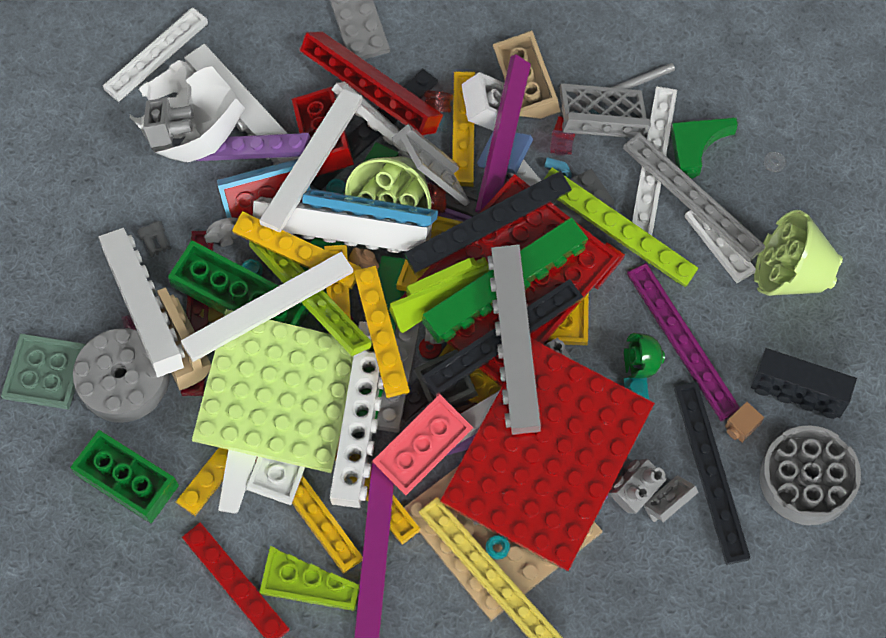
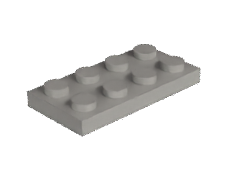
M330 0L344 45L347 49L363 60L390 53V48L373 0Z

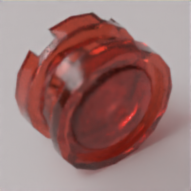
M431 90L424 91L427 104L439 112H451L452 106L450 101L453 100V94Z
M427 183L431 197V209L438 210L439 213H445L446 191L438 184L432 185Z

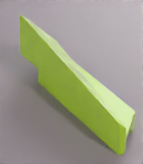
M485 257L477 261L474 258H468L408 285L406 289L407 297L390 303L389 311L401 333L406 332L422 321L424 313L489 272V265Z

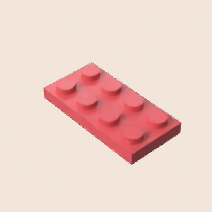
M439 394L372 462L406 496L473 427Z

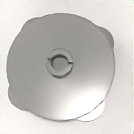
M225 218L210 225L205 235L206 242L220 243L221 247L232 245L234 243L233 239L239 237L232 232L238 218Z

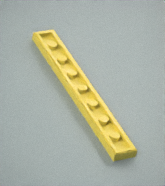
M437 496L419 511L420 516L528 638H563L449 509L440 503V499Z

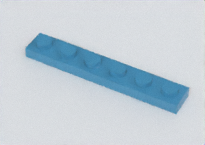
M310 189L303 194L302 203L310 204L312 208L328 207L335 212L351 211L354 215L362 216L368 214L373 215L376 219L391 218L395 219L394 221L398 223L415 222L416 225L421 227L431 225L437 220L438 210Z

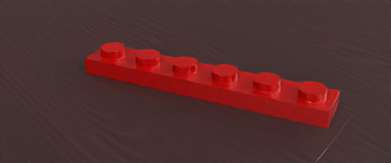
M201 522L182 536L186 544L264 638H281L290 631L288 626Z

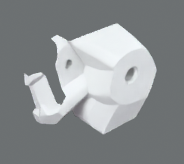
M179 60L170 65L169 70L152 81L146 82L139 88L142 96H146L148 100L158 99L176 92L178 93L176 97L168 98L170 107L192 106L193 119H190L193 128L192 132L177 134L173 137L181 139L185 136L180 146L173 147L172 144L162 147H152L155 153L182 162H191L215 153L228 138L245 109L233 90L212 66L203 68L192 75V71L186 62ZM130 115V119L140 127L147 139L143 128L144 115L140 118Z

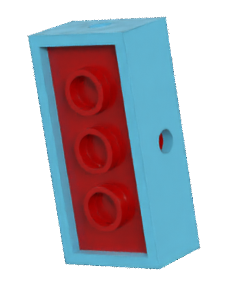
M298 159L217 180L227 218H239L242 211L253 216L254 201L260 197L273 199Z

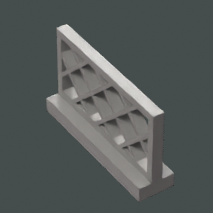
M560 84L559 90L564 117L562 129L564 133L633 138L638 133L645 137L648 133L651 122L650 119L646 118L641 90ZM566 91L573 92L577 97L573 100L566 94ZM586 94H594L597 99L593 101ZM613 95L618 100L613 103L606 96ZM636 97L637 103L633 104L626 98ZM580 99H582L589 106L587 108H583L577 102ZM602 101L607 106H609V108L607 110H604L602 107L598 105V103ZM622 102L629 110L625 112L617 105ZM574 107L580 113L569 112V108ZM593 108L601 115L591 114L588 111ZM614 110L620 116H612L609 112ZM633 111L640 118H633L629 114Z
M409 124L392 137L393 142L411 156L417 169L464 206L470 203L454 175L459 167L451 158Z

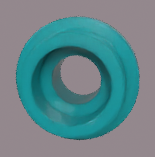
M500 535L492 536L486 543V552L492 559L501 560L510 551L508 540ZM495 545H500L502 547V550L496 552L494 551L493 547Z

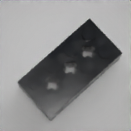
M765 348L758 363L751 388L755 389V392L759 395H772L778 397L777 399L780 402H793L799 404L806 411L817 410L823 412L822 414L825 417L835 419L836 417L840 418L848 407L857 378Z

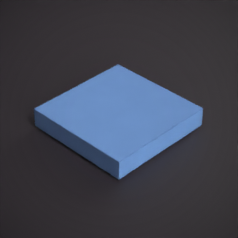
M493 132L477 162V165L484 169ZM515 133L507 169L508 173H517L533 141L531 135Z

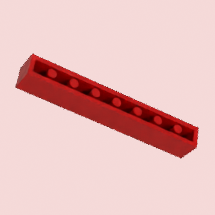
M306 32L300 52L343 82H346L350 87L404 125H411L421 135L436 133L443 117L442 113L324 32Z

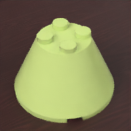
M408 157L373 158L362 162L353 170L346 183L345 195L431 209V197L425 175L417 169L413 160Z
M793 210L786 213L776 222L779 226L773 234H767L763 241L765 249L757 256L756 271L754 273V281L759 285L757 290L760 293L772 296L821 293L827 288L832 289L837 282L836 274L842 263V256L835 251L807 213L801 210Z

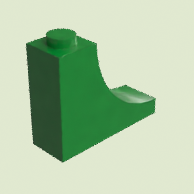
M737 117L673 123L670 134L676 166L691 179L700 176L703 153L718 139L735 135L738 126Z

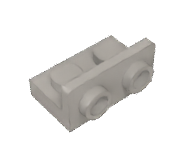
M677 475L643 506L653 522L658 519L664 522L699 492L695 485Z

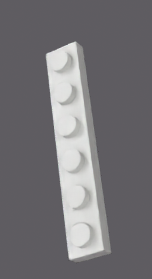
M192 7L103 85L104 90L118 102L121 101L208 24L207 18Z
M346 82L336 83L332 89L337 94L336 97L339 96L342 89L358 94ZM363 98L355 114L363 117L368 122L367 124L370 128L379 131L387 143L395 145L403 157L412 159L392 140V137L400 130Z

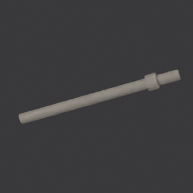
M670 63L610 88L630 89L673 72L675 67L673 63ZM594 94L588 96L593 101L597 99ZM582 99L577 102L583 108L588 106ZM561 107L560 114L563 116V110ZM574 107L569 108V112L576 111Z

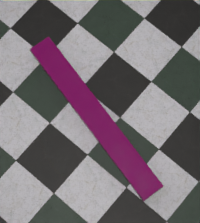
M516 54L512 55L509 61L475 212L477 213L504 186L531 66V63Z
M642 264L628 271L627 276L694 381L698 382L701 392L719 420L723 421L731 417L740 409L738 403L648 264Z
M373 462L354 638H379L394 484Z

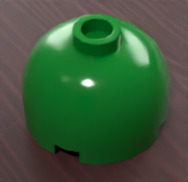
M630 334L626 342H630L629 348H624L623 352L626 373H628L630 366L631 376L629 377L632 379L649 378L655 375L665 360V353L660 343L649 334ZM633 365H641V369L634 368Z

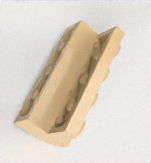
M165 287L157 290L163 305V309L160 310L168 315L170 321L168 328L174 329L178 341H175L177 346L181 344V340L194 334L195 331L178 298H175L173 294L169 295ZM182 346L185 358H182L184 368L171 372L179 390L200 382L208 375L211 363L207 355L193 362Z

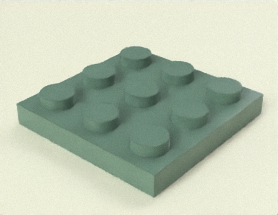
M20 334L1 397L6 400L69 410L75 392L73 382L74 364L78 354L86 344Z

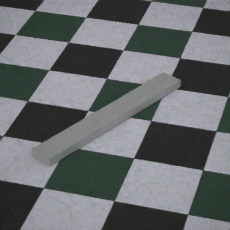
M641 133L636 134L624 144L623 149L746 261H752L765 249V245Z

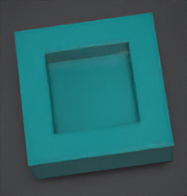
M647 378L623 379L625 388L649 400Z

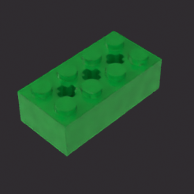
M100 430L97 431L70 467L77 477L150 524L153 523L179 487L175 477Z

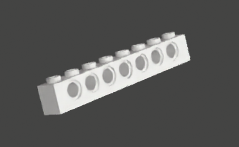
M360 321L359 329L371 340L367 322ZM365 350L354 355L330 493L332 505L360 508L361 501L366 500L367 486H364L365 478H369L371 464H368V457L373 455L374 441H371L372 433H376L378 427V419H375V414L381 408V397H378L379 389L384 388L374 351ZM368 367L375 368L371 373L364 372ZM365 388L372 390L367 395L360 393ZM360 410L368 411L367 415L363 417L357 416L356 414ZM356 432H363L365 434L360 439L353 438ZM353 454H359L361 456V458L358 461L349 460L350 456ZM354 476L357 478V481L353 484L345 482L348 477Z

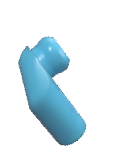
M547 157L545 168L551 169L553 167L557 171H561L567 178H571L572 173L566 162Z

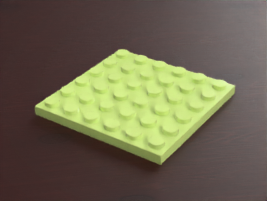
M226 309L224 316L230 314L233 311ZM273 320L262 323L215 350L192 441L331 473L342 428L354 356H351L331 334Z

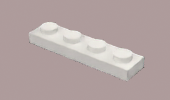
M690 210L685 214L686 220L736 283L755 273L756 268L753 264L746 261L695 213Z

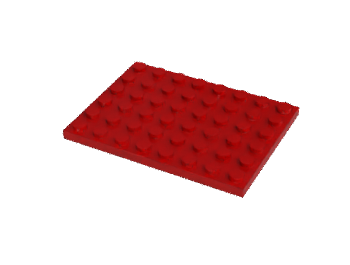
M514 174L479 213L525 190L530 185ZM550 202L431 265L417 281L468 258H474L477 261L485 257L488 262V256H492L491 248L519 245L521 251L570 219V217ZM577 223L588 238L585 250L577 256L571 255L568 257L567 262L561 267L556 268L554 266L548 270V275L543 279L538 280L536 278L530 282L531 285L525 290L527 307L569 279L582 294L583 300L618 260L619 255ZM406 293L401 297V299L407 297ZM581 301L531 333L530 338L544 345ZM492 311L485 317L480 315L474 319V324L469 328L463 329L462 327L456 331V335L447 343L455 350L457 349L458 352L493 330L495 322H499V314H494V311ZM496 356L478 369L499 386H503L505 381L501 382L500 367H504V359H499Z
M530 338L541 432L512 435L511 427L506 428L505 413H509V404H504L502 390H507L505 381L445 490L440 503L568 572L655 403Z

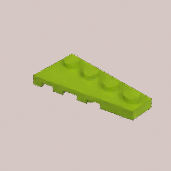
M270 546L260 594L355 611L360 585L336 574L326 572L311 563L308 564L293 555L283 553L277 548Z

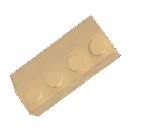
M533 31L493 44L504 79H506L512 55L516 54L531 63L519 116L541 119L559 113L558 99Z

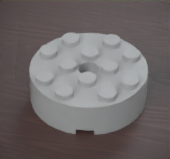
M121 328L97 335L82 348L74 364L73 382L79 397L93 414L106 421L123 423L140 419L158 406L167 392L169 373L157 377L138 331Z
M798 426L783 432L782 435L772 442L762 460L759 479L765 499L779 515L789 521L802 525H820L840 516L853 501L859 490L861 469L854 450L851 446L848 447L839 438L838 434L818 426ZM806 472L813 474L814 478L811 479Z

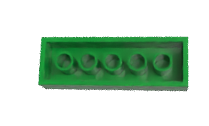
M193 240L168 276L171 287L224 315L226 309L235 311L279 286ZM300 302L269 320L300 327L310 311Z

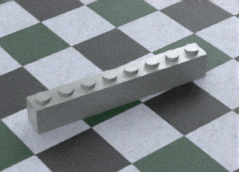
M520 246L491 248L492 256H488L489 270H494V278H490L491 292L496 291L497 300H492L494 314H499V322H495L496 336H501L502 344L497 345L499 359H504V367H500L501 382L506 381L507 390H502L504 404H509V413H505L506 428L511 427L512 435L541 432Z

